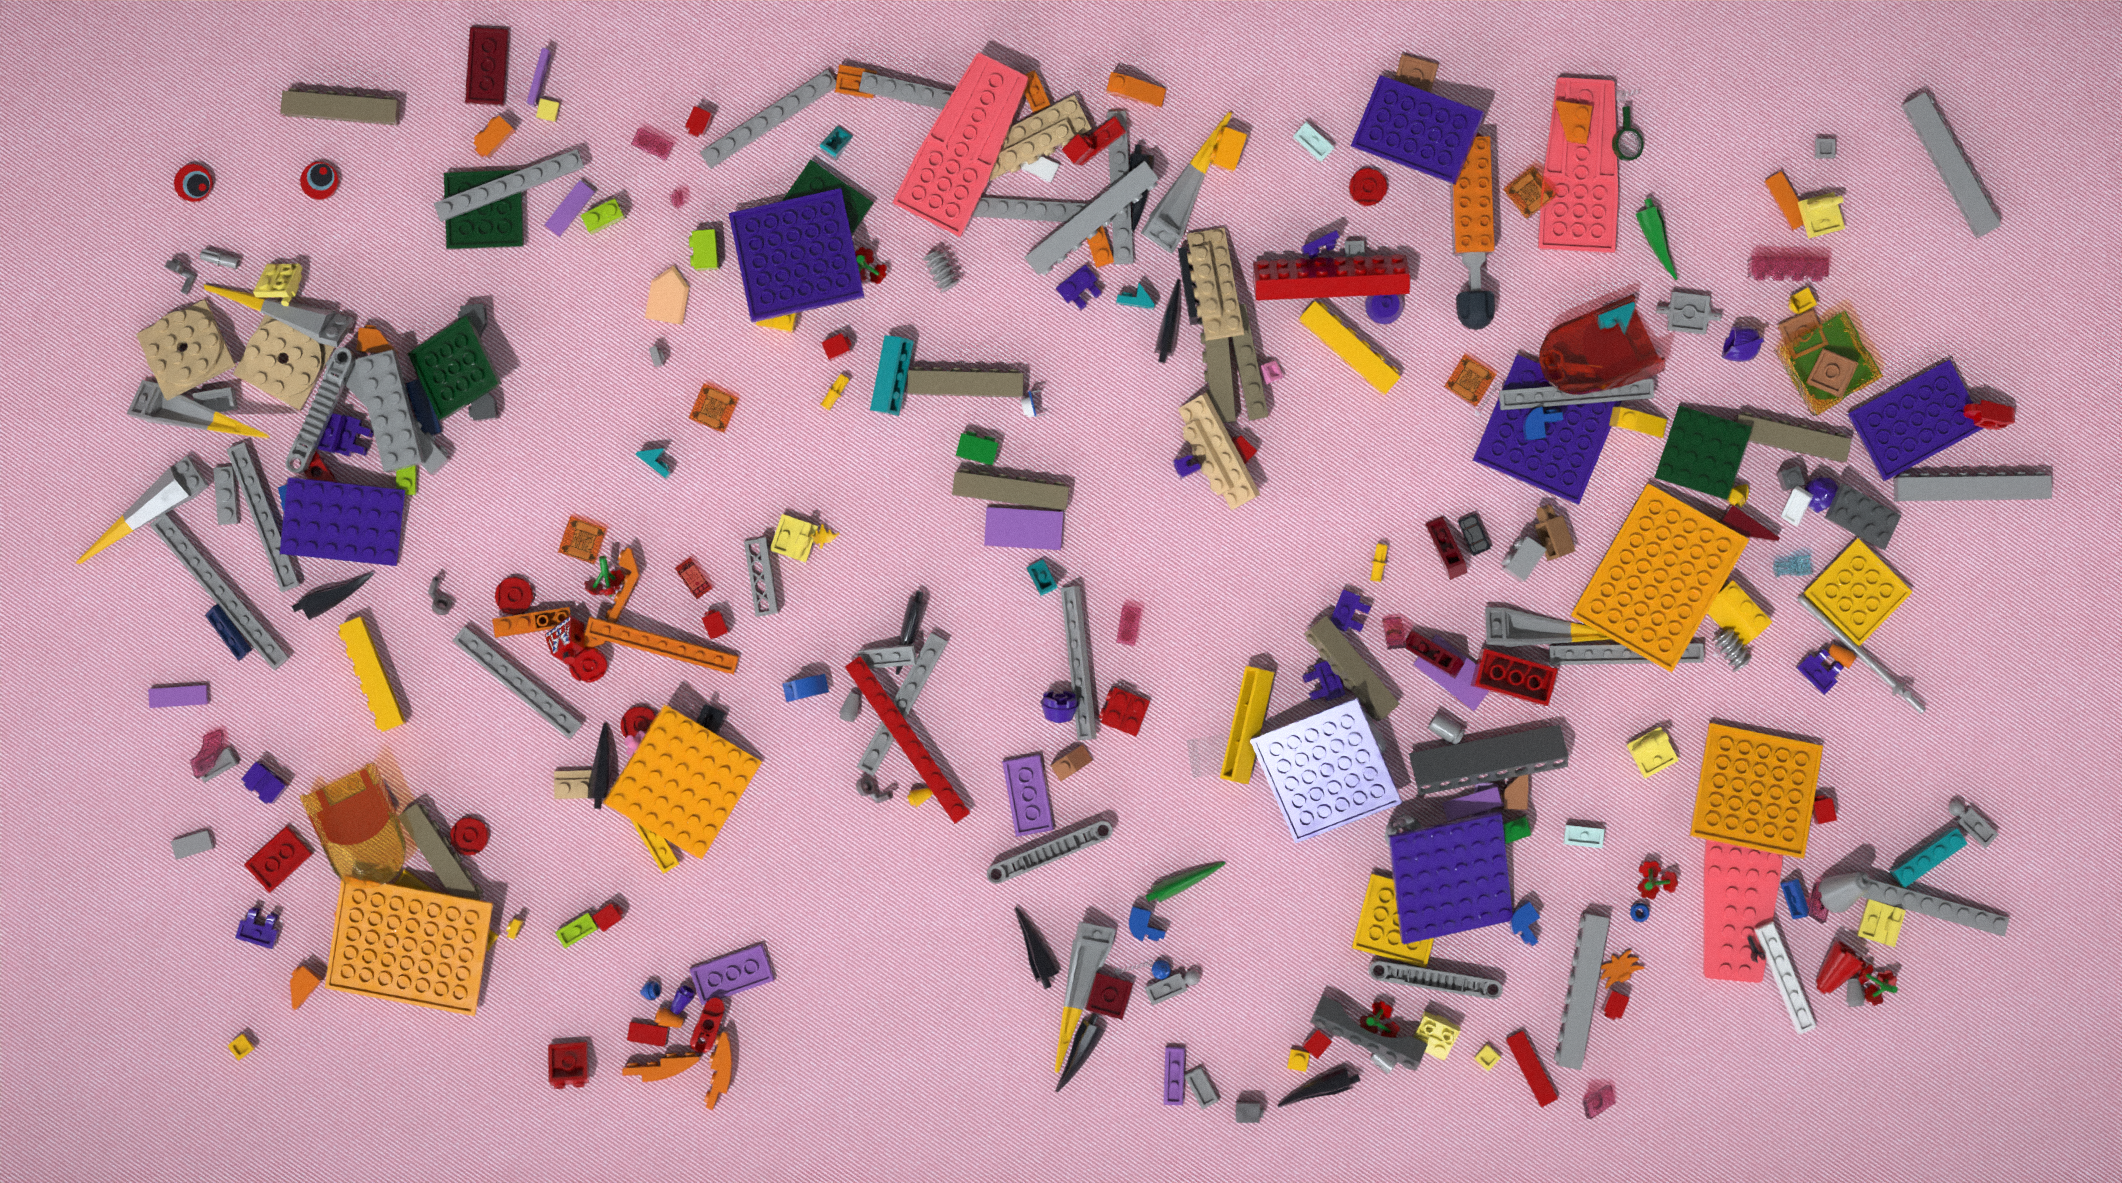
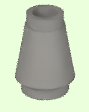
M854 693L848 694L839 711L840 719L848 722L855 721V718L858 716L859 695Z
M1859 978L1848 980L1846 1002H1848L1849 1007L1864 1006L1865 997L1861 984L1858 981Z

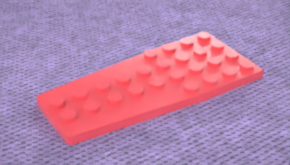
M977 53L919 148L892 203L961 237L988 184L1028 84V77L998 61Z
M1563 77L1556 80L1541 186L1538 249L1615 253L1618 175L1617 156L1612 149V139L1616 133L1615 83L1612 80ZM1556 100L1592 106L1586 145L1566 142L1564 130L1559 120L1560 117L1555 107ZM1544 191L1546 193L1547 191L1553 192V197L1543 205Z
M1705 839L1703 975L1706 978L1754 983L1762 982L1766 959L1765 961L1761 960L1758 955L1757 960L1759 963L1752 961V950L1747 937L1751 936L1758 951L1764 953L1754 929L1770 921L1773 922L1783 855Z

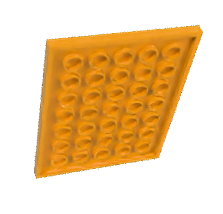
M1648 483L1571 616L1672 673L1750 539Z
M343 875L340 883L325 988L475 1016L494 903Z

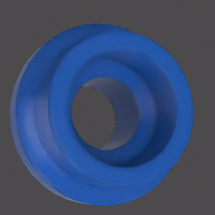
M1636 903L1630 909V916L1636 922H1644L1649 917V908L1643 903ZM1638 909H1642L1643 914L1641 916H1637L1636 911Z

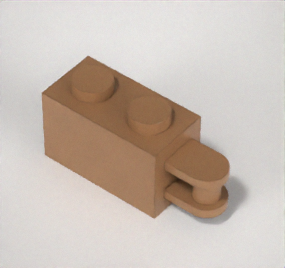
M1551 504L1538 507L1536 514L1540 523L1534 526L1541 545L1547 549L1545 551L1547 561L1575 552L1576 550L1563 515L1557 517Z

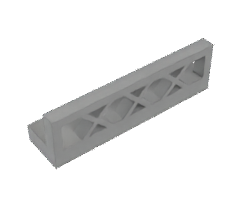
M766 537L744 541L755 615L760 617L779 614L768 540ZM759 543L760 553L757 557L750 553V544ZM756 561H759L763 567L760 576L753 572L752 567ZM759 580H762L766 586L763 594L757 592L755 588ZM762 599L768 602L769 611L759 612L758 604Z

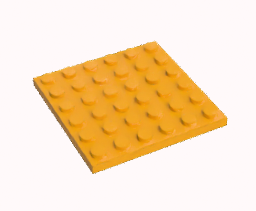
M664 704L603 803L702 860L762 761Z
M1709 723L1689 836L1804 859L1823 746Z

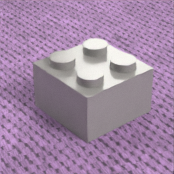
M1528 536L1518 538L1512 547L1514 549L1513 553L1507 554L1501 563L1504 565L1501 570L1519 582L1526 581L1547 550Z

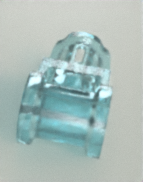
M1811 555L1794 557L1784 562L1773 561L1775 578L1788 574L1790 576L1813 574L1809 561Z

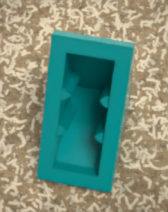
M837 125L819 147L821 151L837 161L853 138V135Z

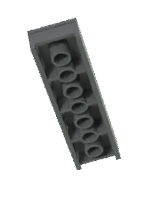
M1556 725L1409 753L1418 795L1565 768L1568 767L1569 754L1561 726ZM1557 760H1564L1561 763H1554ZM1545 763L1541 767H1535L1538 764ZM1520 767H1526L1524 770L1521 771L1516 770ZM1500 771H1507L1504 774H1497ZM1488 774L1484 778H1479L1480 775ZM1463 778H1469L1467 781H1459ZM1446 781L1450 782L1447 785H1440L1441 783ZM1425 785H1431L1429 788L1422 789Z

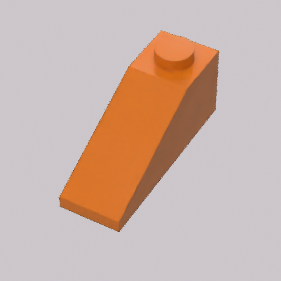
M1111 72L1106 89V94L1159 108L1162 107L1166 92L1165 88L1115 72Z

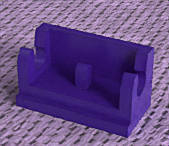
M1192 455L1185 456L1179 460H1173L1172 463L1180 479L1201 469L1199 463L1189 467L1191 465L1190 462L1186 463L1193 458Z

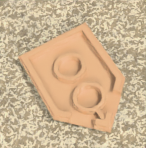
M674 265L651 281L645 319L683 325L689 286Z

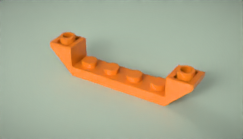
M630 548L622 550L618 557L620 561L618 565L632 572L625 576L622 583L625 586L622 592H617L614 598L616 603L613 609L609 608L605 615L609 622L617 623L641 576L633 550ZM584 635V647H597L607 642Z

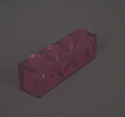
M1751 256L1748 258L1747 278H1754V281H1765V278H1773V281H1785V278H1792V281L1795 282L1804 281V279H1811L1812 282H1822L1823 279L1829 277V257Z

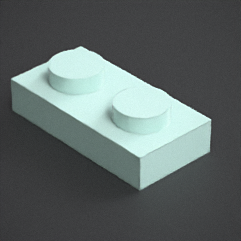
M1307 122L1293 136L1298 143L1320 162L1334 149Z
M1565 825L1563 844L1603 848L1604 829Z

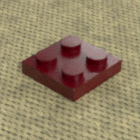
M1095 972L1085 1010L1122 1020L1133 983Z

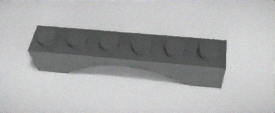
M482 303L460 306L461 311H458V320L465 316H470L481 338L488 325L486 305ZM489 392L472 402L471 406L468 407L470 418L473 417V421L499 419L497 400Z
M1323 995L1310 1021L1318 1028L1331 1031L1335 1036L1346 1038L1351 1043L1361 1045L1370 1052L1378 1053L1387 1060L1395 1061L1409 1070L1416 1071L1428 1046L1427 1043L1411 1036L1389 1038L1371 1033L1356 1024L1347 1015L1340 1003Z

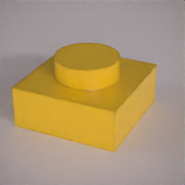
M515 918L513 921H509L506 928L508 938L513 940L517 938L524 920Z
M244 1033L227 1045L238 1061L255 1049Z
M1290 1049L1287 1068L1306 1072L1310 1053Z

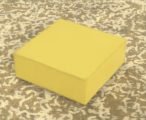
M540 99L536 118L556 122L560 103Z
M1487 1044L1474 1057L1488 1072L1501 1058Z

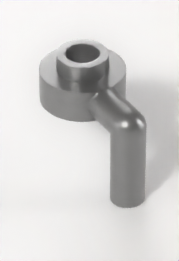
M174 258L171 261L167 260L165 268L187 278L180 292L188 295L196 274L182 267L183 263Z
M435 576L432 578L428 589V594L433 599L431 607L436 614L447 615L451 610L452 602L448 597L439 596L436 592L440 578Z
M869 776L859 778L856 782L858 793L862 796H870L876 803L893 798L891 791L879 795L875 791L876 784L874 780Z

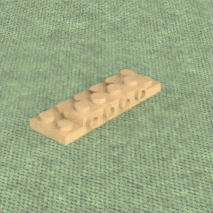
M1075 95L1010 127L989 182L1008 172L1015 173L1019 171L1021 165L1028 163V165L1035 163L1039 160L1038 157L1043 154L1045 156L1051 155L1056 151L1055 148L1061 145L1064 148L1077 134L1083 135L1092 130Z
M1225 228L1188 233L1187 241L1190 253L1187 254L1188 265H1192L1193 271H1190L1191 282L1196 284V288H1193L1194 299L1199 301V305L1196 306L1197 315L1202 317L1206 341L1244 335Z
M1204 393L1180 407L1178 411L1186 424L1182 428L1184 431L1183 437L1192 446L1193 456L1201 463V471L1211 482V490L1216 492L1217 496L1223 494L1231 510L1261 495L1208 394Z

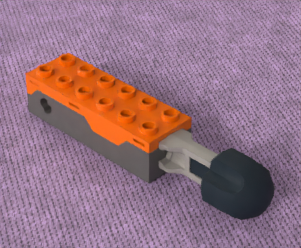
M1477 132L1456 185L1450 183L1453 256H1462V263L1468 268L1469 291L1458 293L1456 296L1457 315L1462 325L1473 330L1483 329L1488 326L1493 320L1495 313L1494 294L1491 291H1481L1480 266L1486 260L1485 255H1491L1494 252L1490 136H1482Z

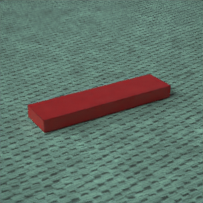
M1523 1030L1505 1038L1539 1106L1542 1108L1558 1100Z

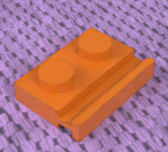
M839 64L834 93L873 99L872 94L859 92L863 72L877 74V71Z

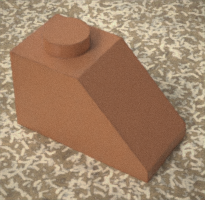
M1082 744L1050 766L1061 782L1093 760Z
M1528 775L1515 777L1503 788L1502 793H1500L1504 805L1502 806L1503 809H1528Z

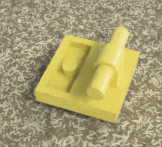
M1835 192L1798 202L1808 239L1845 229L1838 204L1843 203L1841 195L1835 196Z
M266 264L253 291L255 297H283L281 304L288 306L299 289L303 268L300 264Z
M782 514L770 550L806 563L814 542L810 535H815V531L818 530L819 526Z
M1661 727L1626 744L1644 779L1679 761L1668 741V735L1666 732H1663Z
M1867 899L1857 936L1895 947L1906 910Z
M1424 1011L1421 1016L1422 1020L1413 1037L1428 1044L1425 1050L1426 1053L1445 1061L1461 1028L1449 1022L1447 1018L1438 1014L1435 1016Z

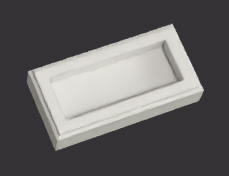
M1797 485L1783 510L1781 518L1797 527L1813 495Z

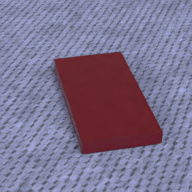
M470 27L465 94L466 104L504 106L508 29Z

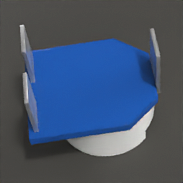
M1040 390L1029 391L1030 397L1021 399L1024 415L1028 416V418L1046 415H1037L1032 394L1041 392Z

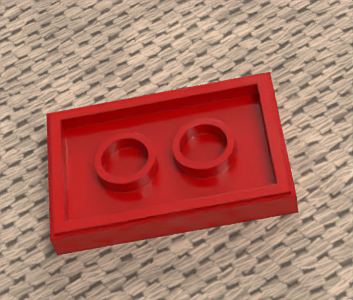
M286 826L249 859L244 866L271 893L309 859L313 853L290 827Z

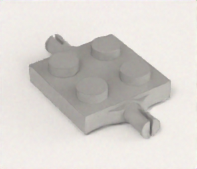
M1671 292L1668 307L1656 306V309H1659L1656 310V314H1667L1668 331L1706 335L1709 320L1721 321L1722 313L1711 312L1709 307L1710 296Z

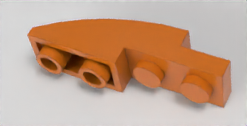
M570 607L492 619L494 636L499 638L551 630L571 615Z
M723 1030L722 1034L718 1033L715 1040V1045H718L716 1052L711 1053L708 1062L711 1063L710 1069L717 1071V1073L713 1072L710 1084H713L711 1092L707 1091L704 1102L707 1103L705 1108L710 1110L715 1108L720 1092L727 1094L731 1082L733 1066L732 1047L728 1031Z
M685 1052L684 1056H677V1053H665V1057L660 1058L661 1064L659 1065L658 1061L646 1062V1065L630 1062L622 1068V1076L642 1075V1083L663 1080L692 1067L701 1059V1055H696V1052Z

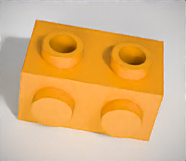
M1227 127L1223 128L1222 131L1219 130L1215 140L1218 144L1216 149H1212L1209 157L1212 160L1210 165L1234 172L1247 134Z

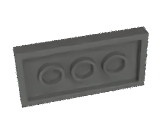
M1842 483L1825 516V519L1882 550H1886L1901 518V515Z

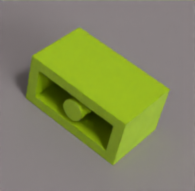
M615 198L580 215L591 235L626 219Z
M716 230L692 231V236H689L690 248L693 247V255H690L691 267L694 266L696 271L718 270Z

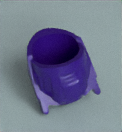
M1734 326L1731 328L1729 337L1725 339L1722 358L1735 362L1750 361L1758 355L1764 338H1760L1758 330L1750 326Z
M1818 476L1809 481L1804 487V490L1813 495L1809 507L1816 513L1830 507L1839 488L1838 485L1826 476Z

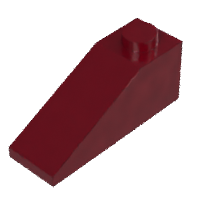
M1730 505L1718 521L1746 538L1772 542L1780 539V537L1734 505Z
M1440 517L1426 523L1425 526L1449 580L1466 574V562L1444 518Z
M1414 631L1410 632L1402 645L1409 652L1454 679L1465 664L1456 655Z

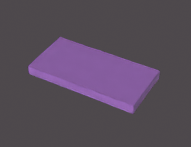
M987 507L984 546L1061 550L1063 512Z
M1436 634L1431 640L1433 643L1465 662L1455 679L1419 657L1413 665L1471 710L1475 711L1489 693V691L1471 686L1476 664Z
M1040 754L1002 761L1016 837L1054 830Z
M763 944L689 969L701 1005H705L706 1001L711 997L722 999L775 980Z

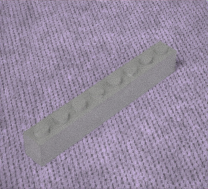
M1925 92L1901 107L1975 238L1978 239L2001 226L1999 223L2000 217L1991 209V202L1987 195L1982 193L1979 180L1977 178L1974 179L1970 164L1965 162L1961 156L1963 155L1961 148L1953 142L1951 131L1945 128L1940 112H1936L1933 106V99L1930 95L1927 96Z
M1145 161L1142 162L1024 258L1038 275L1042 273L1045 276L1053 269L1051 265L1056 261L1060 264L1068 257L1066 255L1067 252L1071 249L1075 252L1083 245L1081 243L1082 240L1086 237L1090 240L1098 233L1096 231L1097 228L1101 225L1105 228L1113 221L1111 219L1112 216L1116 213L1120 216L1128 209L1126 207L1127 204L1131 201L1135 204L1143 197L1142 192L1146 189L1151 191L1158 185L1156 181L1159 178Z
M343 353L340 356L342 363L348 360L347 353ZM355 362L345 385L367 407ZM414 418L425 463L421 465L431 475H435L450 461L448 458L449 453L443 446L438 447L434 443L436 439L429 432L425 434L420 429L423 425Z
M2006 472L1995 473V476H1988V473H1976L1974 477H1969V473H1957V477H1949V473H1939L1938 477H1930V474H1918V477H1911V474H1899V478L1893 479L1894 501L2052 499V475L2045 476V472H2033V476H2026V472H2015L2014 476H2007Z
M1584 913L1583 917H1580L1579 920L1581 932L1580 936L1577 935L1575 947L1578 948L1576 955L1574 954L1572 957L1573 974L1570 973L1568 978L1570 991L1569 993L1566 992L1564 1001L1567 1004L1566 1012L1563 1011L1561 1016L1563 1029L1559 1030L1557 1041L1560 1042V1045L1554 1054V1061L1561 1067L1582 1069L1609 924L1608 917Z

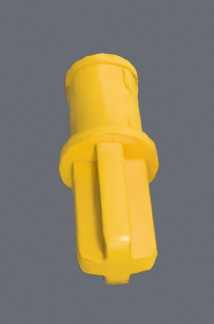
M840 374L831 389L828 388L829 392L820 405L830 411L838 397L841 398L840 394L848 384L849 378Z
M1385 544L1376 545L1374 561H1371L1373 563L1371 581L1382 582L1388 546Z

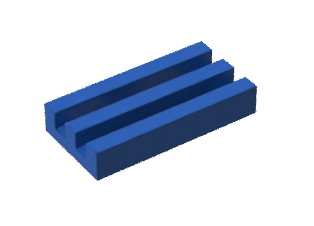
M1799 879L1780 883L1792 919L1810 916L1811 914Z

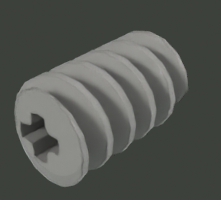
M938 250L925 256L923 260L929 261L926 267L932 268L929 271L930 275L936 274L933 277V281H940L936 287L943 288L939 292L943 293L955 287L960 280H953V277L956 275V272L950 273L953 265L947 266L946 264L950 259H943L947 253Z
M1727 629L1716 635L1712 641L1718 640L1715 646L1723 647L1720 653H1727L1724 659L1731 658L1728 665H1735L1736 667L1733 669V672H1736L1749 663L1752 655L1746 654L1748 651L1746 647L1741 648L1743 642L1738 641V635H1733L1734 629Z

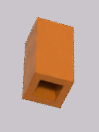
M501 116L493 117L488 122V127L484 131L478 132L474 137L475 141L473 144L476 146L474 150L481 157L486 155L490 159L515 132Z

